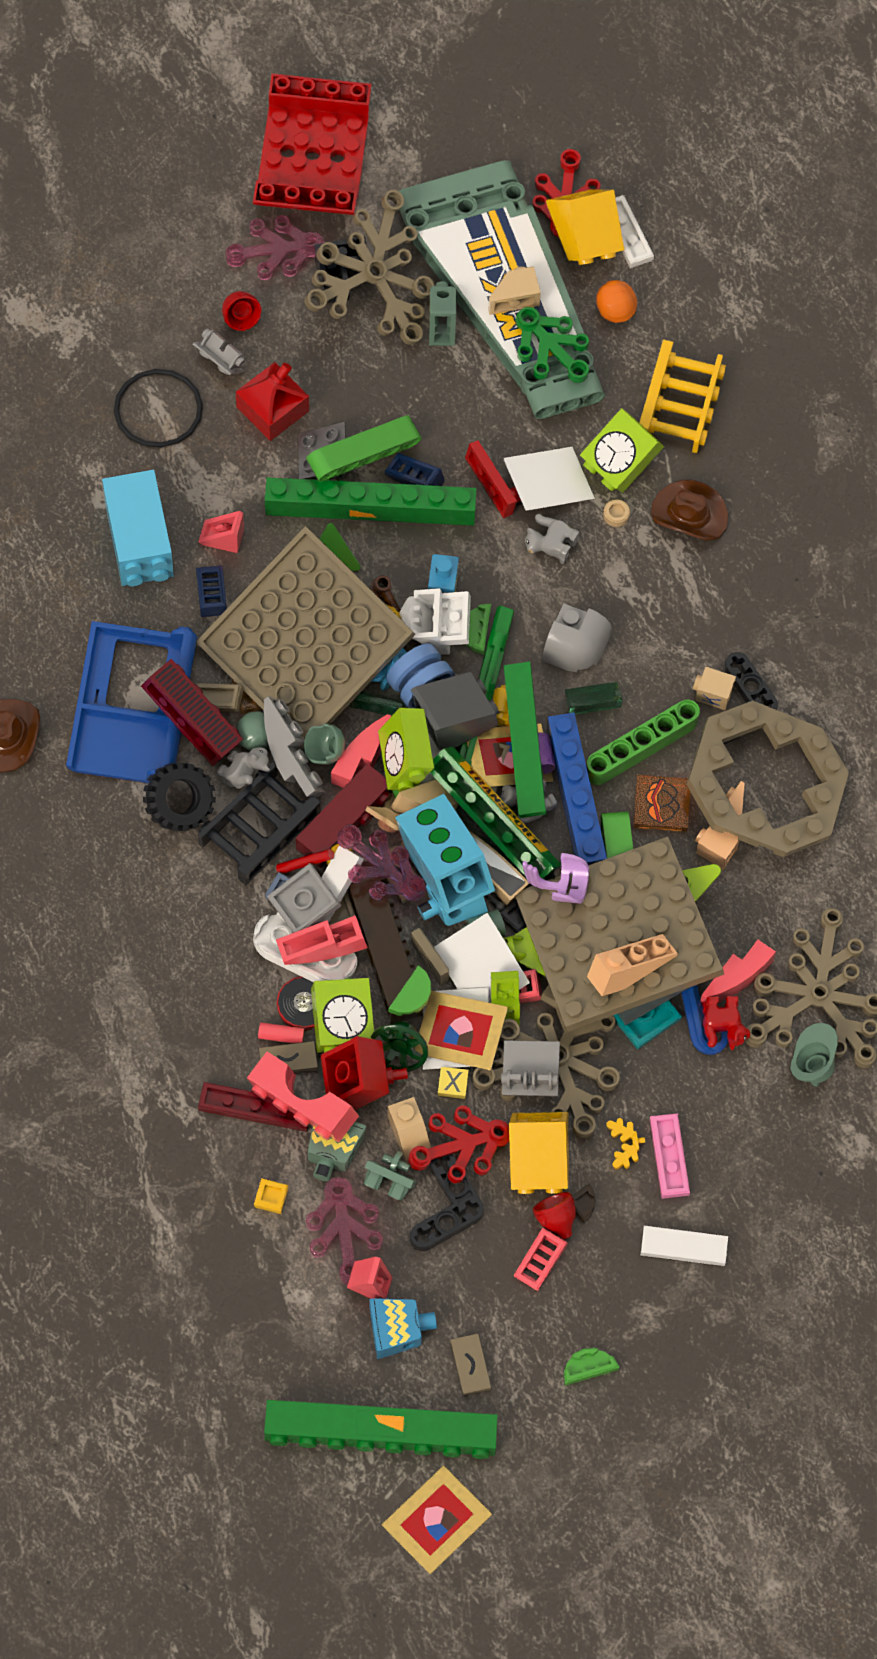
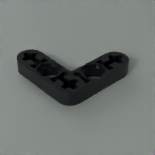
M741 652L731 653L725 662V672L736 676L734 686L745 702L755 701L762 704V701L765 706L771 705L770 708L777 710V699L748 657ZM733 662L736 664L742 663L741 671L744 674L742 678L740 670L737 667L732 668ZM748 681H753L758 684L759 688L757 691L749 692L745 689L744 684ZM734 738V739H732V740L726 741V742H724L723 744H724V745H725V744H728L729 742H731V741H733V740H735V739H737V738Z
M452 1154L433 1159L430 1162V1170L451 1205L412 1228L410 1243L415 1250L423 1252L430 1250L478 1223L483 1217V1203L466 1175L461 1181L465 1186L464 1191L456 1194L449 1190L448 1186L451 1181L448 1177L443 1180L446 1177L444 1168L442 1166L436 1167L438 1159L441 1158L443 1162L448 1160L447 1169L449 1171L450 1167L456 1163V1159ZM458 1170L452 1171L453 1176L461 1177V1173ZM466 1205H470L472 1208L477 1207L476 1215L473 1216L471 1213H467L462 1216L463 1223H460L455 1211H458L460 1216L466 1212ZM444 1217H449L454 1220L455 1226L451 1230H443L439 1226V1221ZM434 1224V1229L436 1233L439 1235L438 1237H436L435 1232H433L427 1236L426 1243H424L422 1240L416 1241V1239L418 1238V1232H421L423 1235L431 1232L432 1227L430 1225Z

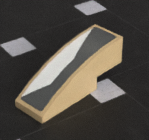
M470 832L485 856L495 888L494 893L508 906L516 898V895L528 887V881L496 850Z

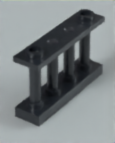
M275 762L268 766L270 771L259 770L252 784H249L211 822L209 820L206 821L198 831L199 845L202 848L210 841H213L238 863V879L245 885L258 875L321 812V802L313 795L307 801H301L276 779L278 773ZM266 786L271 788L295 809L294 814L289 819H282L257 797ZM248 804L276 827L275 832L270 837H263L238 815ZM229 822L257 845V850L251 856H245L219 833Z

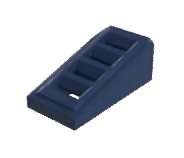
M397 453L384 471L385 475L401 484L442 486L445 480L440 468ZM405 464L406 466L404 467V469L401 472H399L401 466Z
M222 566L196 568L201 617L222 615L227 609ZM218 574V577L202 578V575ZM219 582V585L203 586V583ZM219 590L220 592L214 594H204V592ZM220 599V601L205 603V600Z

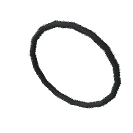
M152 369L136 374L123 384L116 395L114 414L118 427L129 439L143 446L162 448L178 444L193 433L201 421L203 404L198 389L187 377L172 370ZM154 374L171 375L185 382L194 392L198 405L196 419L189 430L176 439L164 442L145 441L131 434L123 425L119 413L120 400L128 386L142 377Z

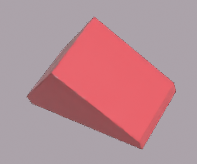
M237 511L205 520L198 543L203 546L238 553L244 534V513Z
M367 1258L354 1262L347 1288L370 1299H387L393 1277L381 1258Z

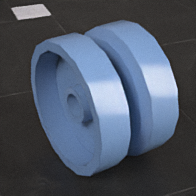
M426 643L413 648L398 659L387 673L386 681L397 693L401 692L400 698L408 708H415L411 693L412 688L453 677L455 672L447 662L441 661V654L434 645Z

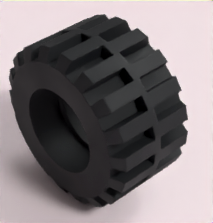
M170 763L156 769V773L149 776L147 779L149 783L144 786L143 790L146 792V797H143V803L147 804L145 810L147 814H151V820L154 823L160 824V827L164 829L188 831L189 829L199 827L200 823H205L208 820L207 815L212 814L214 810L211 807L212 803H216V797H213L212 791L216 790L214 785H211L209 782L211 780L209 775H205L203 773L204 770L200 767H194L193 764ZM175 781H184L192 791V803L183 813L172 811L166 801L167 790Z

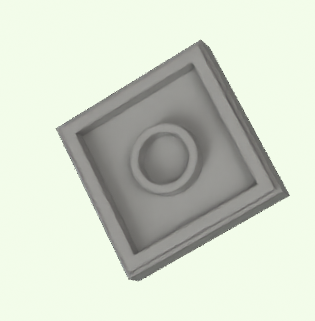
M311 863L267 896L293 933L320 923L342 906Z

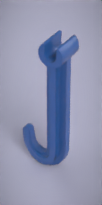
M697 985L692 986L681 992L692 1044L699 1052L706 1055L720 1053L726 1048L728 1043V1031L721 1032V1041L715 1047L710 1048L707 1045L708 1039L703 1027L704 1016Z

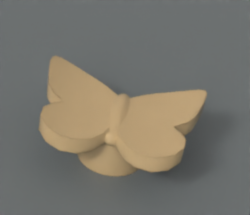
M392 793L391 799L385 803L383 808L367 806L365 810L379 819L378 826L381 829L390 833L400 831L395 817L401 813L393 811L391 807L396 799L394 793Z

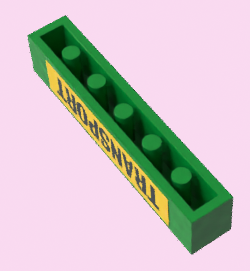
M453 746L444 748L433 759L434 769L430 773L524 875L523 861H527L528 864L537 867L539 876L544 880H548L553 875L554 870L562 866Z

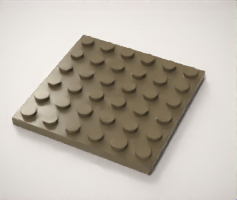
M305 526L206 630L196 643L237 684H241L244 691L263 710L264 699L268 696L282 699L290 710L288 715L292 721H296L302 728V737L305 739L308 730L312 726H321L324 723L331 724L415 636V633Z
M668 837L588 865V887L582 904L553 901L552 893H558V891L540 889L535 886L525 888L515 896L567 1032L724 975L719 958ZM573 874L570 875L569 886L566 895H569L570 889H578L571 887ZM561 876L547 881L558 883L561 880ZM661 934L666 937L678 953L675 958L626 989L605 996L600 995L587 977L596 954Z

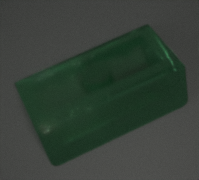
M617 682L564 690L569 713L580 714L622 707L623 700Z
M361 691L349 706L355 709L392 716L399 708H404L405 704L401 699Z

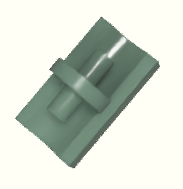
M397 1151L394 1157L386 1153L384 1154L382 1161L390 1164V1168L372 1160H368L365 1165L368 1171L365 1176L364 1185L379 1190L384 1177L393 1181L388 1195L400 1201H403L409 1189L415 1188L417 1181L397 1172L398 1169L408 1172L410 1164L402 1161L404 1153L401 1151Z

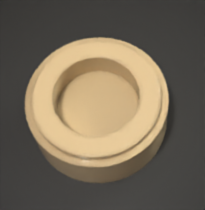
M616 499L609 501L605 505L603 517L607 524L613 527H620L628 522L630 508L627 503Z

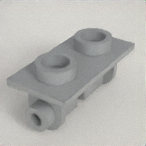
M207 328L202 333L204 339L193 342V345L200 350L199 353L216 363L218 369L224 374L234 375L244 372L241 368L246 362L244 354L231 344H227L225 350H223L222 348L226 340L215 330Z

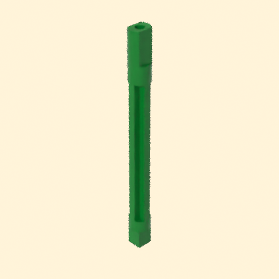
M498 606L496 609L479 678L486 688L487 693L484 695L488 701L493 697L514 616V610L504 606ZM477 737L471 739L469 745H467V742L461 744L459 750L460 755L470 765Z

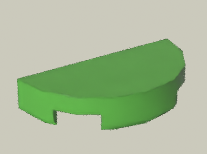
M480 604L477 608L470 611L469 644H466V646L484 655L491 604Z
M419 965L389 1007L388 1012L402 1016V1014L417 1013L427 1005L431 996V981L427 972Z
M585 1348L574 1353L567 1362L563 1375L564 1384L566 1386L619 1370L620 1367L612 1355L610 1356L606 1352L598 1350V1348Z

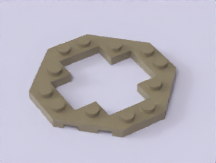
M750 701L708 717L704 724L702 737L698 744L686 785L711 829L722 834L725 831L738 836V840L755 847L761 845L773 850V854L781 857H786L828 840L833 831L849 772L824 729L755 701ZM761 728L765 731L775 750L798 742L821 781V784L808 788L802 793L813 814L774 830L761 807L738 816L714 773L730 768L734 763L723 743Z

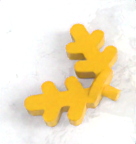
M621 1118L617 1119V1123L608 1121L606 1125L609 1130H612L611 1136L616 1138L620 1134L622 1135L620 1140L624 1144L621 1147L625 1151L624 1153L618 1151L614 1153L616 1160L613 1162V1168L620 1169L624 1165V1168L628 1169L631 1157L634 1162L639 1160L637 1154L640 1150L639 1144L645 1143V1137L638 1138L637 1131H634L632 1122H628L627 1127H624ZM629 1139H632L633 1144L628 1145L625 1144V1142H627Z

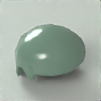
M254 711L245 714L236 724L239 735L243 738L239 744L249 751L259 747L270 750L265 730L264 713Z
M325 723L321 726H312L304 739L303 748L305 755L311 762L317 764H332L338 761L345 750V739L342 730L334 725Z

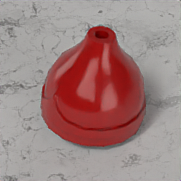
M245 291L233 292L223 302L222 313L224 321L230 328L236 331L251 329L261 317L260 302L255 296Z
M562 1192L547 1197L533 1207L532 1211L535 1218L546 1230L556 1233L561 1239H567L572 1236L576 1206L570 1192Z

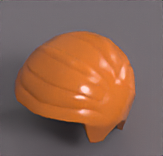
M611 280L599 288L596 295V304L603 318L610 322L619 323L629 320L634 315L637 309V298L632 287L626 282Z

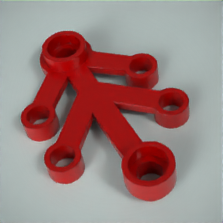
M567 149L561 154L560 165L564 169L562 193L553 185L550 177L544 173L536 176V189L545 191L551 198L572 194L574 171L580 166L581 156L579 152L574 149ZM589 179L583 187L574 193L590 190L589 186L597 187L596 189H600V182L596 179ZM544 180L547 183L540 184L539 181ZM544 195L535 196L532 202L534 211L542 212L551 221L550 231L559 238L546 203L547 198ZM543 202L544 205L539 206L536 203Z
M462 1105L455 1110L454 1120L461 1125L468 1124L479 1130L480 1133L472 1135L447 1123L442 1114H433L428 1121L429 1129L433 1132H441L455 1140L428 1149L424 1146L414 1147L408 1155V1164L414 1170L422 1171L429 1166L431 1160L461 1151L456 1163L450 1167L447 1174L448 1179L452 1183H460L466 1175L465 1168L476 1146L487 1143L482 1156L478 1157L473 1165L475 1173L486 1175L491 1169V1159L497 1147H503L510 1141L509 1125L502 1120L487 1122L472 1115L470 1108ZM458 1112H465L467 1118H460ZM432 1120H439L441 1122V1126H435L432 1123ZM494 1129L501 1130L503 1135H495ZM416 1153H423L425 1159H418ZM478 1163H485L487 1169H480ZM458 1170L461 1173V1177L453 1176L452 1171Z

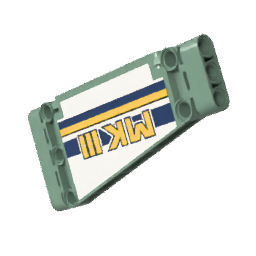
M507 160L499 161L401 189L399 192L404 197V204L399 211L405 226H413L417 230V237L412 243L440 281L448 282L450 287L456 288L457 304L507 369L522 392L527 396L535 418H548L601 401L605 397V393L593 366V356L588 352L589 349L580 352L574 346L560 345L573 360H583L588 364L589 373L585 381L581 383L571 381L568 377V370L550 351L547 362L549 365V375L546 379H537L534 376V365L538 359L539 339L533 332L530 343L533 349L532 359L528 362H522L517 357V349L521 345L522 330L516 325V315L521 309L489 315V297L507 272L518 267L527 268L534 266L541 295L540 306L532 308H535L541 316L557 318L568 316L573 322L572 330L568 334H584L533 206L531 204L528 205L526 201L525 189L519 183L511 162ZM406 231L407 237L412 238V234ZM529 319L525 320V322H533ZM567 323L560 324L562 327L569 326ZM543 327L549 333L562 334L558 332L557 328ZM582 340L577 341V343L580 345L585 344V342ZM522 351L521 354L527 355L529 352ZM540 368V369H538L537 371L543 373V372H545L546 370L543 369V368ZM580 372L574 373L575 375H582ZM529 379H536L537 381L531 382Z

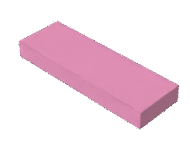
M678 1113L650 1116L649 1120L661 1199L689 1196L690 1189Z

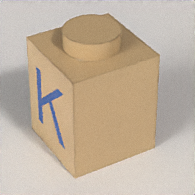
M705 667L703 675H697L693 690L697 691L695 701L726 710L736 676Z

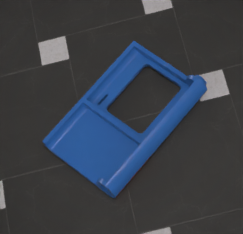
M92 621L66 766L69 770L78 773L149 783L147 779L150 775L156 773V769L164 767L166 764L177 762L181 731L160 708L156 712H149L106 704L115 645L118 641L164 647L168 650L166 662L172 659L184 669L186 676L190 679L197 635L188 627H178L171 633Z

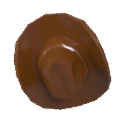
M695 480L672 482L659 491L652 502L651 516L655 523L663 527L706 541L719 539L727 529L728 511L723 497L714 488L703 482Z
M0 699V772L2 773L19 769L28 762L34 750L39 730L40 713L30 702L18 699Z

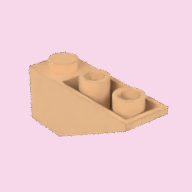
M742 781L736 789L731 787L726 794L738 816L742 814L745 783ZM709 826L708 829L703 828L695 840L698 843L696 854L718 865L723 870L737 851L740 840H738V836L725 831L722 834L712 830Z
M661 934L596 954L587 977L600 995L605 996L626 989L675 958L678 953L666 937Z

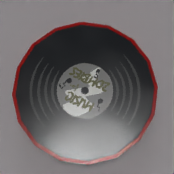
M304 977L293 978L283 985L278 993L277 1010L282 1021L287 1026L304 1028V1031L315 1028L311 995L313 982Z

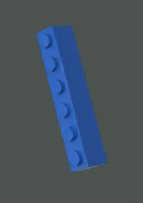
M568 713L549 716L547 720V734H549L556 763L555 771L573 853L575 856L584 859L588 865L605 860L607 857L575 714Z

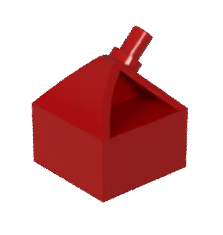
M274 362L236 391V407L269 441L273 440L309 412V395L288 375L292 370L288 363H283L280 367Z
M356 1036L321 1054L325 1093L331 1092L351 1105L354 1110L389 1094V1084H394V1081L408 1079L407 1068L392 1070V1067L386 1068L381 1040Z

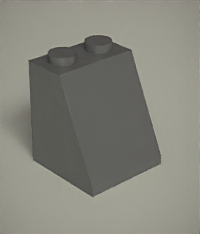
M471 672L416 686L411 689L415 708L424 709L428 733L440 752L444 748L452 746L455 748L498 726L496 715L499 714V710L492 699L488 701L484 695L487 691L481 679L475 680Z

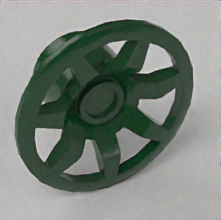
M396 1022L381 1026L370 1037L371 1039H376L379 1035L385 1041L383 1043V1050L389 1051L385 1058L386 1068L392 1067V1070L407 1068V1072L420 1068L427 1060L428 1046L425 1039L407 1022ZM420 1044L422 1046L423 1055L415 1051L413 1047ZM407 1055H409L412 1059L419 1061L416 1064L409 1066ZM395 1056H398L402 1067L393 1066L389 1063L392 1062Z

